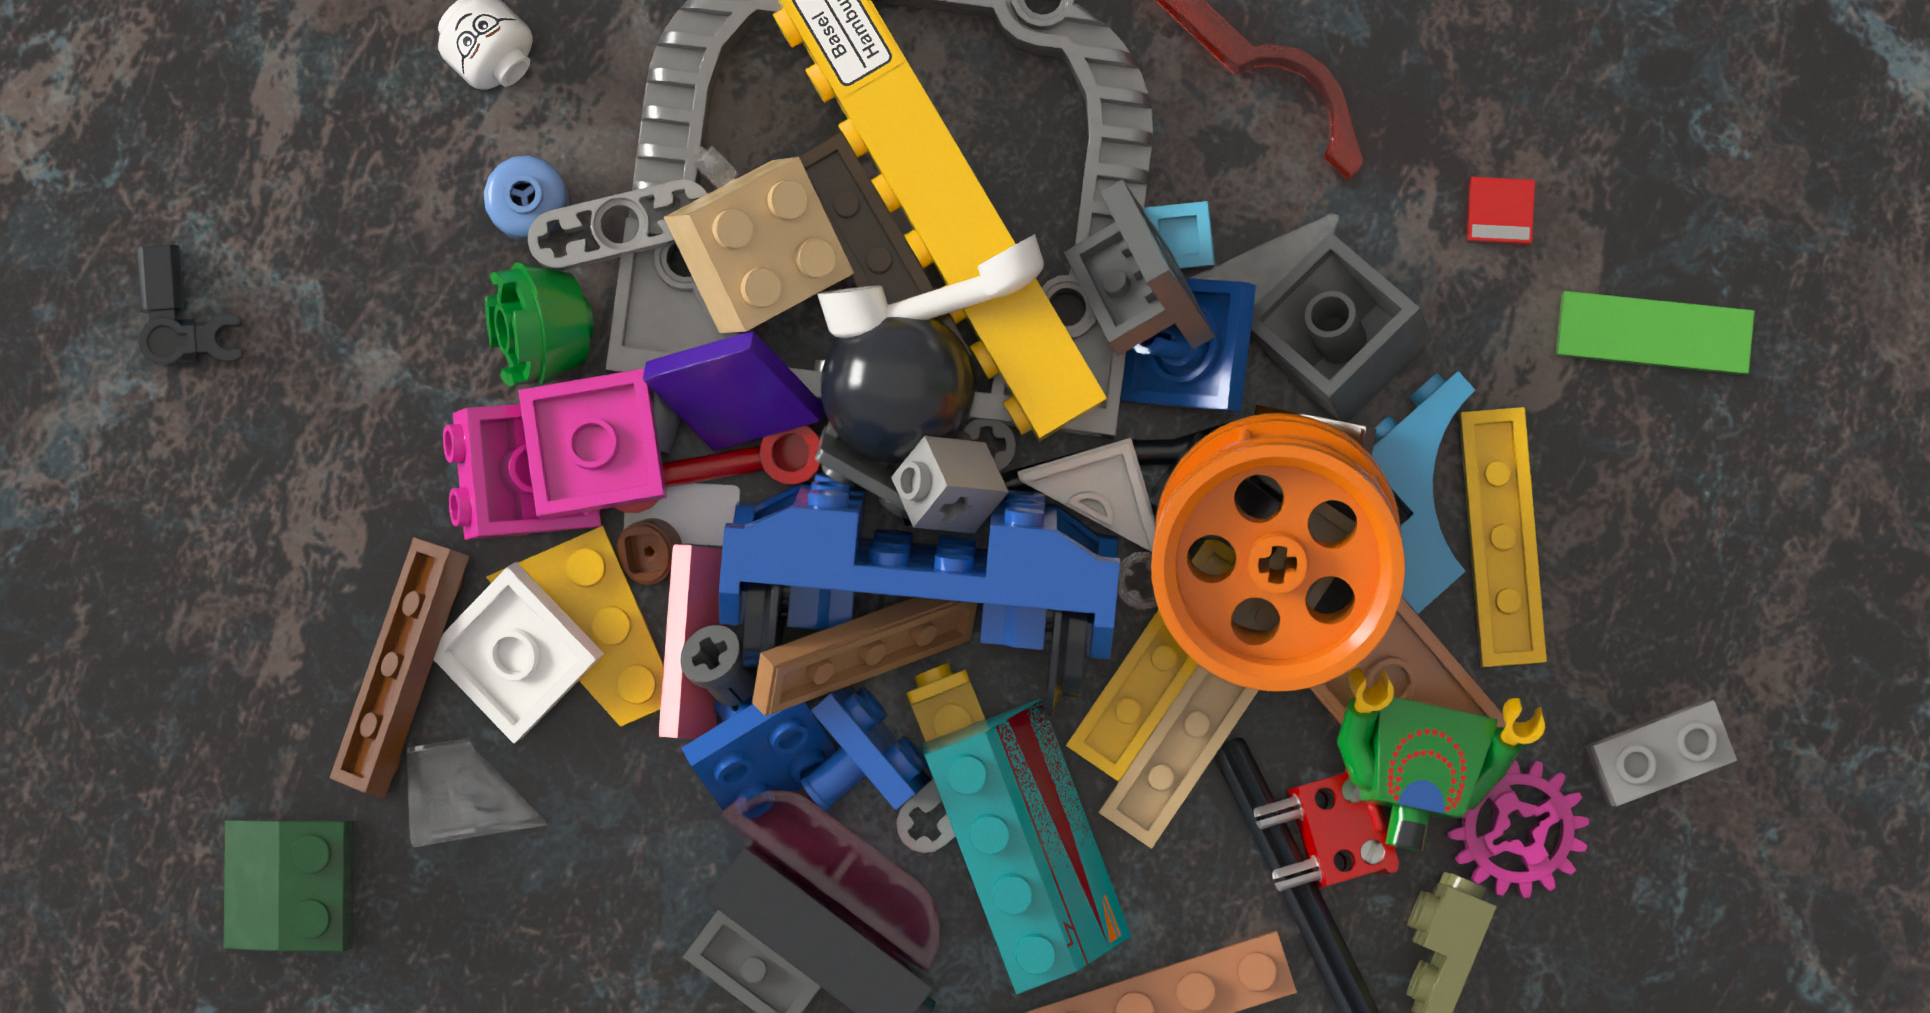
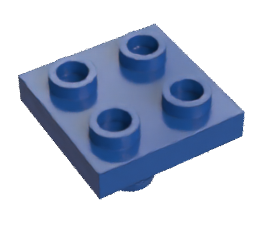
M1186 278L1216 337L1193 349L1174 323L1126 351L1120 401L1141 405L1241 413L1256 285L1242 281Z
M851 685L841 688L828 695L811 710L841 746L809 776L806 775L800 781L809 796L823 810L828 811L833 806V803L866 776L895 810L931 781V778L924 771L928 766L924 754L908 737L903 736L899 741L882 722L888 716L885 709L866 688L862 687L857 692Z
M753 695L745 702L739 697L741 704H738L739 709L737 711L732 706L722 705L716 700L714 710L723 723L681 748L693 770L735 828L749 819L763 815L773 804L803 787L800 782L801 779L806 775L809 776L837 751L835 744L817 717L812 713V709L807 702L764 716L752 704Z

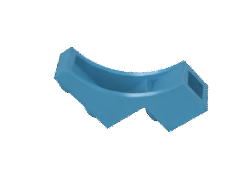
M1459 371L1447 381L1436 373L1409 397L1417 408L1398 424L1389 415L1375 427L1377 431L1372 457L1385 474L1397 505L1408 516L1406 520L1402 523L1400 522L1405 558V577L1401 597L1416 614H1419L1466 572L1456 560L1445 541L1437 519L1433 497L1434 466L1440 442L1454 414L1475 391Z

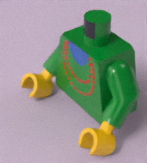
M1356 668L1350 671L1348 675V684L1355 697L1350 699L1347 704L1337 745L1351 782L1359 787L1361 801L1392 808L1385 844L1401 849L1423 852L1430 816L1456 819L1462 818L1466 811L1475 809L1504 778L1522 751L1523 744L1533 743L1543 735L1545 722L1541 707L1535 710L1534 716L1530 720L1516 722L1515 720L1519 717L1522 706L1519 698H1511L1504 704L1502 710L1506 727L1496 729L1498 719L1394 697V687L1384 669H1381L1379 672L1378 682L1373 687L1365 689L1366 677L1361 668Z

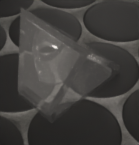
M470 737L407 748L409 826L412 847L549 825L472 747Z

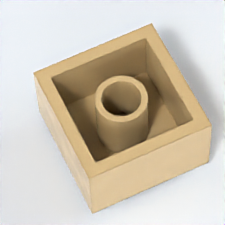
M799 157L772 160L664 217L719 333L746 332L854 274Z

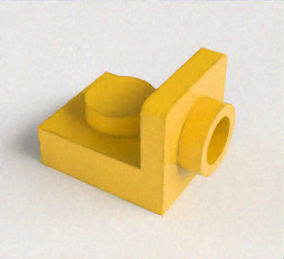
M947 663L914 676L918 688L907 692L906 695L925 742L985 720L966 669L953 674L950 664Z

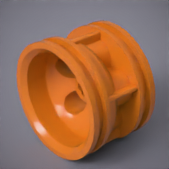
M1271 413L1245 417L1219 427L1202 438L1182 457L1172 471L1162 492L1156 514L1151 563L1152 584L1158 609L1166 627L1181 648L1200 666L1228 682L1251 689L1264 691L1306 689L1335 679L1355 667L1367 657L1386 634L1399 607L1404 586L1405 558L1398 507L1392 488L1378 463L1365 448L1343 431L1317 419L1296 414ZM1258 474L1273 478L1283 491V500L1278 510L1273 515L1261 519L1246 514L1240 508L1235 498L1238 485L1245 478ZM1337 500L1344 502L1350 506L1356 515V521L1352 530L1341 540L1335 542L1320 541L1314 537L1309 529L1308 519L1311 512L1318 504L1324 501ZM1217 535L1225 538L1233 546L1236 553V561L1233 567L1223 574H1208L1199 570L1193 564L1188 553L1190 546L1200 537ZM1273 546L1286 547V557L1296 556V558L1285 559L1284 569L1280 570L1269 568V559H1260L1270 557ZM1334 576L1341 578L1351 586L1354 592L1352 599L1344 608L1334 613L1326 614L1315 611L1306 601L1309 587L1320 578ZM1249 598H1262L1275 606L1280 618L1276 626L1271 630L1259 631L1236 624L1232 618V613L1235 607L1242 601Z

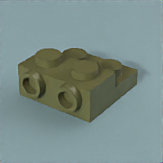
M1444 872L1440 882L1435 884L1432 893L1423 890L1420 892L1408 920L1407 926L1416 929L1412 942L1435 951L1431 963L1420 960L1411 978L1406 995L1415 999L1411 1011L1414 1013H1453L1497 907L1482 900L1486 891L1485 887L1452 873Z

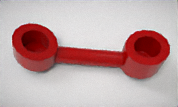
M805 425L763 437L759 446L662 463L666 488L759 471H765L772 479L783 484H799L809 480L819 469L820 463L815 460V454L820 439L810 426ZM661 499L614 508L625 513H640L652 508Z

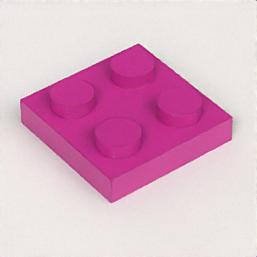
M644 369L518 390L536 515L538 518L547 519L667 498L651 388L643 381Z

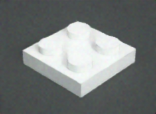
M515 562L506 567L442 634L433 660L515 744L558 703L605 653L536 581Z

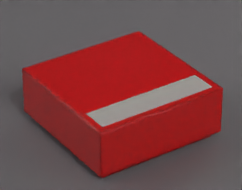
M1471 177L1469 179L1466 242L1531 245L1533 238L1535 180Z

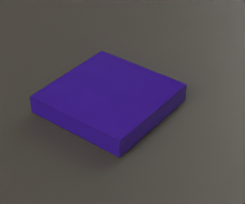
M754 331L646 361L643 381L713 451L820 422L823 403Z

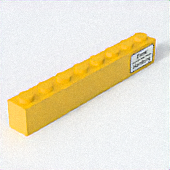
M778 0L782 9L772 14L776 23L792 48L802 42L815 63L805 69L808 77L824 103L834 97L836 98L847 117V120L838 124V127L857 158L868 152L880 173L871 182L889 213L901 208L913 228L912 231L903 236L920 266L924 269L933 263L946 284L944 287L980 276L978 265L1016 244L872 1ZM1036 278L1030 284L1011 295L994 298L949 313L955 324L966 319L979 341L969 346L988 380L999 374L1006 385L1011 397L1003 401L1002 404L1021 435L1032 430L1040 442L1106 403V395Z

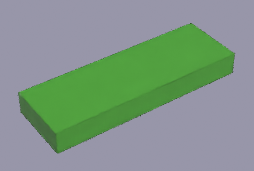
M1564 291L1561 295L1556 356L1747 375L1749 374L1755 310Z

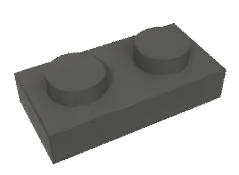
M719 910L683 956L684 959L756 1013H802L821 988V986Z

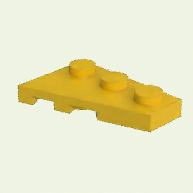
M598 527L518 562L536 583L605 653L579 681L617 724L623 727L660 711L664 662L628 579L619 564L617 554L605 527ZM504 569L486 576V578L492 583Z

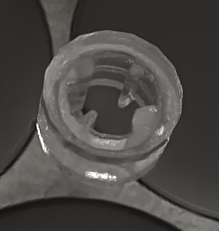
M1137 552L1126 557L1120 564L1117 594L1129 607L1138 610L1151 609L1157 606L1155 596L1149 599H1142L1138 590L1128 591L1125 586V575L1130 577L1134 575L1129 569L1131 566L1137 563H1144L1147 571L1152 572V553Z

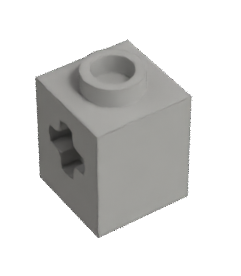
M924 436L891 477L913 528L975 534L1008 494L1007 487L986 442Z

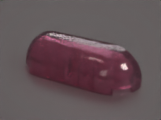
M766 790L767 792L747 802L745 796L739 798L721 814L723 820L752 846L878 941L915 966L925 971L930 969L939 950L940 921L933 899L928 891L916 879L812 801L791 791ZM768 802L773 804L766 813L759 817L748 819L743 815L746 811L760 807Z

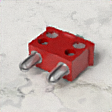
M1346 768L1345 773L1287 790L1289 798L1257 807L1254 810L1255 818L1288 807L1293 808V811L1256 822L1260 829H1264L1294 819L1297 821L1308 860L1275 869L1272 873L1273 879L1310 868L1312 872L1274 883L1279 891L1315 881L1318 888L1373 872L1381 876L1395 873L1398 870L1399 860L1395 850L1397 847L1385 844L1388 824L1383 807L1361 801L1359 787L1351 782ZM1317 791L1321 792L1325 797L1326 804L1324 809L1318 807L1315 802ZM1336 853H1339L1344 859L1342 871H1339L1334 865Z

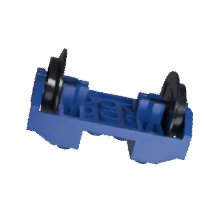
M826 473L815 474V482H801L757 503L737 501L733 523H726L724 527L719 584V624L739 625L743 624L745 619L743 667L758 668L761 652L782 645L785 619H788L787 627L816 630L828 629L853 620L855 592L984 603L980 643L1043 650L1044 642L1051 643L1045 705V720L1047 721L1052 720L1061 696L1080 697L1085 642L1087 643V655H1090L1092 658L1110 659L1120 569V558H1117L1118 535L1098 534L1058 505L1045 504V494L1022 490L1008 491L1006 500H1002L992 512L988 549L976 548L977 539L958 535L938 536V544L912 542L913 533L891 529L875 530L874 539L862 538L866 489L842 485L830 478Z

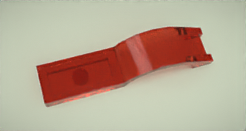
M1154 0L1233 75H1237L1252 67L1279 66L1302 75L1319 91L1329 112L1330 140L1323 159L1347 181L1360 169L1359 167L1363 164V159L1342 88L1323 63L1299 48L1270 43L1254 47L1205 0Z

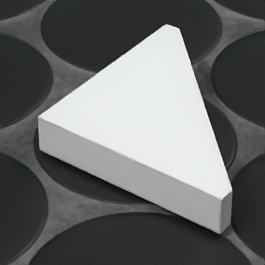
M1131 438L1017 471L1021 482L1153 552L1156 521Z

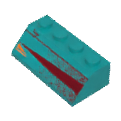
M1041 698L921 744L1016 995L1077 972L1131 937L1130 930L1050 721L1045 720V707Z

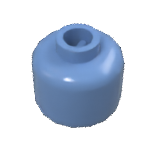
M530 155L511 157L498 164L489 175L484 189L485 209L493 224L509 238L528 242L530 226L539 215L550 210L570 206L568 187L558 170L544 159ZM530 185L524 191L519 190L524 186ZM535 192V198L529 204L528 197H530ZM514 196L521 198L522 206H518L513 202ZM560 223L549 226L550 235L559 229Z

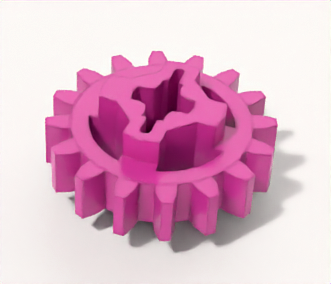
M1515 760L1504 778L1475 809L1466 811L1462 817V827L1447 831L1448 838L1463 840L1466 847L1454 857L1455 861L1458 864L1475 862L1477 867L1473 871L1470 880L1476 884H1480L1489 876L1494 877V894L1503 896L1511 882L1516 883L1520 897L1529 898L1532 892V882L1537 880L1547 891H1552L1556 888L1552 872L1558 869L1561 872L1572 875L1576 871L1573 864L1566 858L1570 851L1586 852L1587 845L1581 840L1574 838V831L1589 825V818L1573 816L1571 808L1582 799V796L1579 792L1563 795L1559 791L1566 778L1561 772L1550 776L1547 781L1541 778L1543 762L1532 761L1526 774L1520 773L1519 765ZM1521 784L1533 787L1542 792L1547 799L1539 801L1534 805L1519 801L1516 793L1512 791L1509 785ZM1488 798V803L1493 812L1488 829L1477 836V816L1483 803ZM1512 811L1517 817L1524 818L1530 816L1537 817L1543 814L1540 818L1532 821L1533 825L1526 829L1528 841L1525 844H1522L1518 839L1512 838L1506 840L1499 839L1493 842L1494 839L1504 835L1503 831L1511 825L1507 815ZM1560 822L1559 839L1554 851L1549 856L1544 847L1549 826ZM1503 851L1516 854L1526 870L1508 871L1498 867L1488 858Z

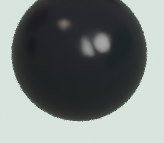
M887 317L881 324L861 335L849 338L838 337L831 346L822 369V403L833 429L852 449L868 458L881 462L903 463L924 436L955 439L966 425L975 400L976 379L970 355L957 334L937 318L919 320Z

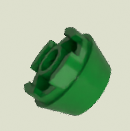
M516 262L511 270L492 272L489 277L492 284L498 285V294L485 296L487 332L490 347H500L502 353L506 355L509 367L502 368L500 376L507 386L529 384L532 388L544 386L586 362L589 354L590 335H592L594 327L593 314L588 299L583 297L580 285L572 273Z

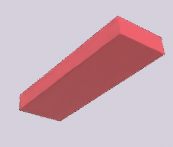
M674 544L659 737L697 739L716 727L717 714L714 710L716 699L706 688L696 686L687 678L681 669L680 655L687 640L698 630L711 625L724 626V624H719V584L722 549Z

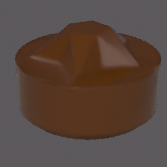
M648 518L633 523L623 530L617 542V559L623 572L631 580L640 584L651 585L671 577L674 544H683L679 534L669 523L658 518Z

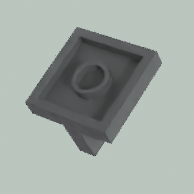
M1122 179L1100 192L1115 222L1068 249L1064 254L1109 344L1117 355L1123 354L1174 323L1193 349L1216 337L1170 247Z

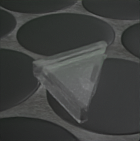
M1330 213L1317 221L1286 235L1279 236L1200 274L1193 275L1191 278L1242 281L1256 285L1255 306L1330 232L1334 233L1339 216Z

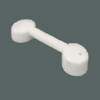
M1034 234L978 265L980 276L890 305L887 303L882 286L838 289L817 293L829 331L835 337L849 338L872 330L887 317L928 320L994 298L1011 295L1030 284L1040 274L1044 261Z

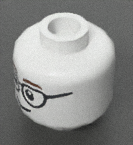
M458 0L442 16L438 26L440 33L438 50L442 58L470 86L481 90L494 88L500 84L508 87L516 83L530 66L528 54L533 42L532 33L529 27L501 0Z

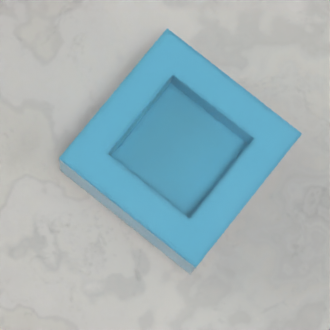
M1208 201L1144 208L1146 214L1170 247L1180 269L1216 266L1210 204Z

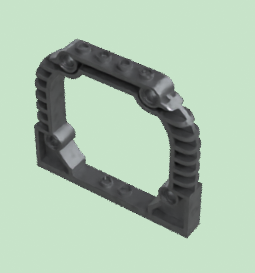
M687 0L676 12L663 31L649 66L632 191L681 179L690 180L700 185L711 97L725 55L758 20L775 21L772 14L782 9L778 0ZM871 0L876 3L993 17L1002 36L1017 49L1035 55L1059 57L1065 62L1085 101L1088 139L1075 245L1115 222L1100 192L1120 180H1124L1144 209L1153 138V120L1149 94L1133 56L1120 38L1098 16L1086 8L1075 4L1074 0H1061L1060 5L1055 11L1042 15L1032 12L1024 0ZM679 193L674 196V207L659 212L654 210V199L642 201L641 204L646 210L651 223L650 237L663 233L657 221L664 220L665 216L692 203L688 200L685 193ZM629 209V215L625 221L623 243L632 240L639 230L638 216L631 209ZM677 244L620 258L606 371L609 374L644 369L646 361L739 335L737 332L719 333L693 277H682L676 275L671 270L670 259L678 248ZM1071 268L1069 275H1060L1047 281L1042 289L1049 301L1062 293L1076 295L1082 301L1085 307L1084 317L1078 323L1072 326H1065L1106 395L1107 400L1105 404L1057 432L1114 440L1126 352L1118 356L1109 344ZM816 360L814 371L789 368L822 402L821 375L825 360ZM999 374L993 377L991 393L975 392L973 409L968 421L983 418L1002 421L1008 426L1016 427L1002 404L1003 401L1011 397V394Z

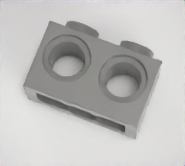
M1714 700L1698 702L1584 746L1607 806L1622 805L1738 761Z

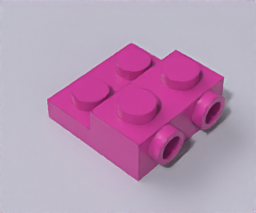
M520 404L471 407L453 413L454 424H448L444 428L443 448L446 460L449 463L457 462L460 488H452L450 491L449 512L452 524L455 527L463 526L464 540L601 527L600 510L547 519L537 517Z

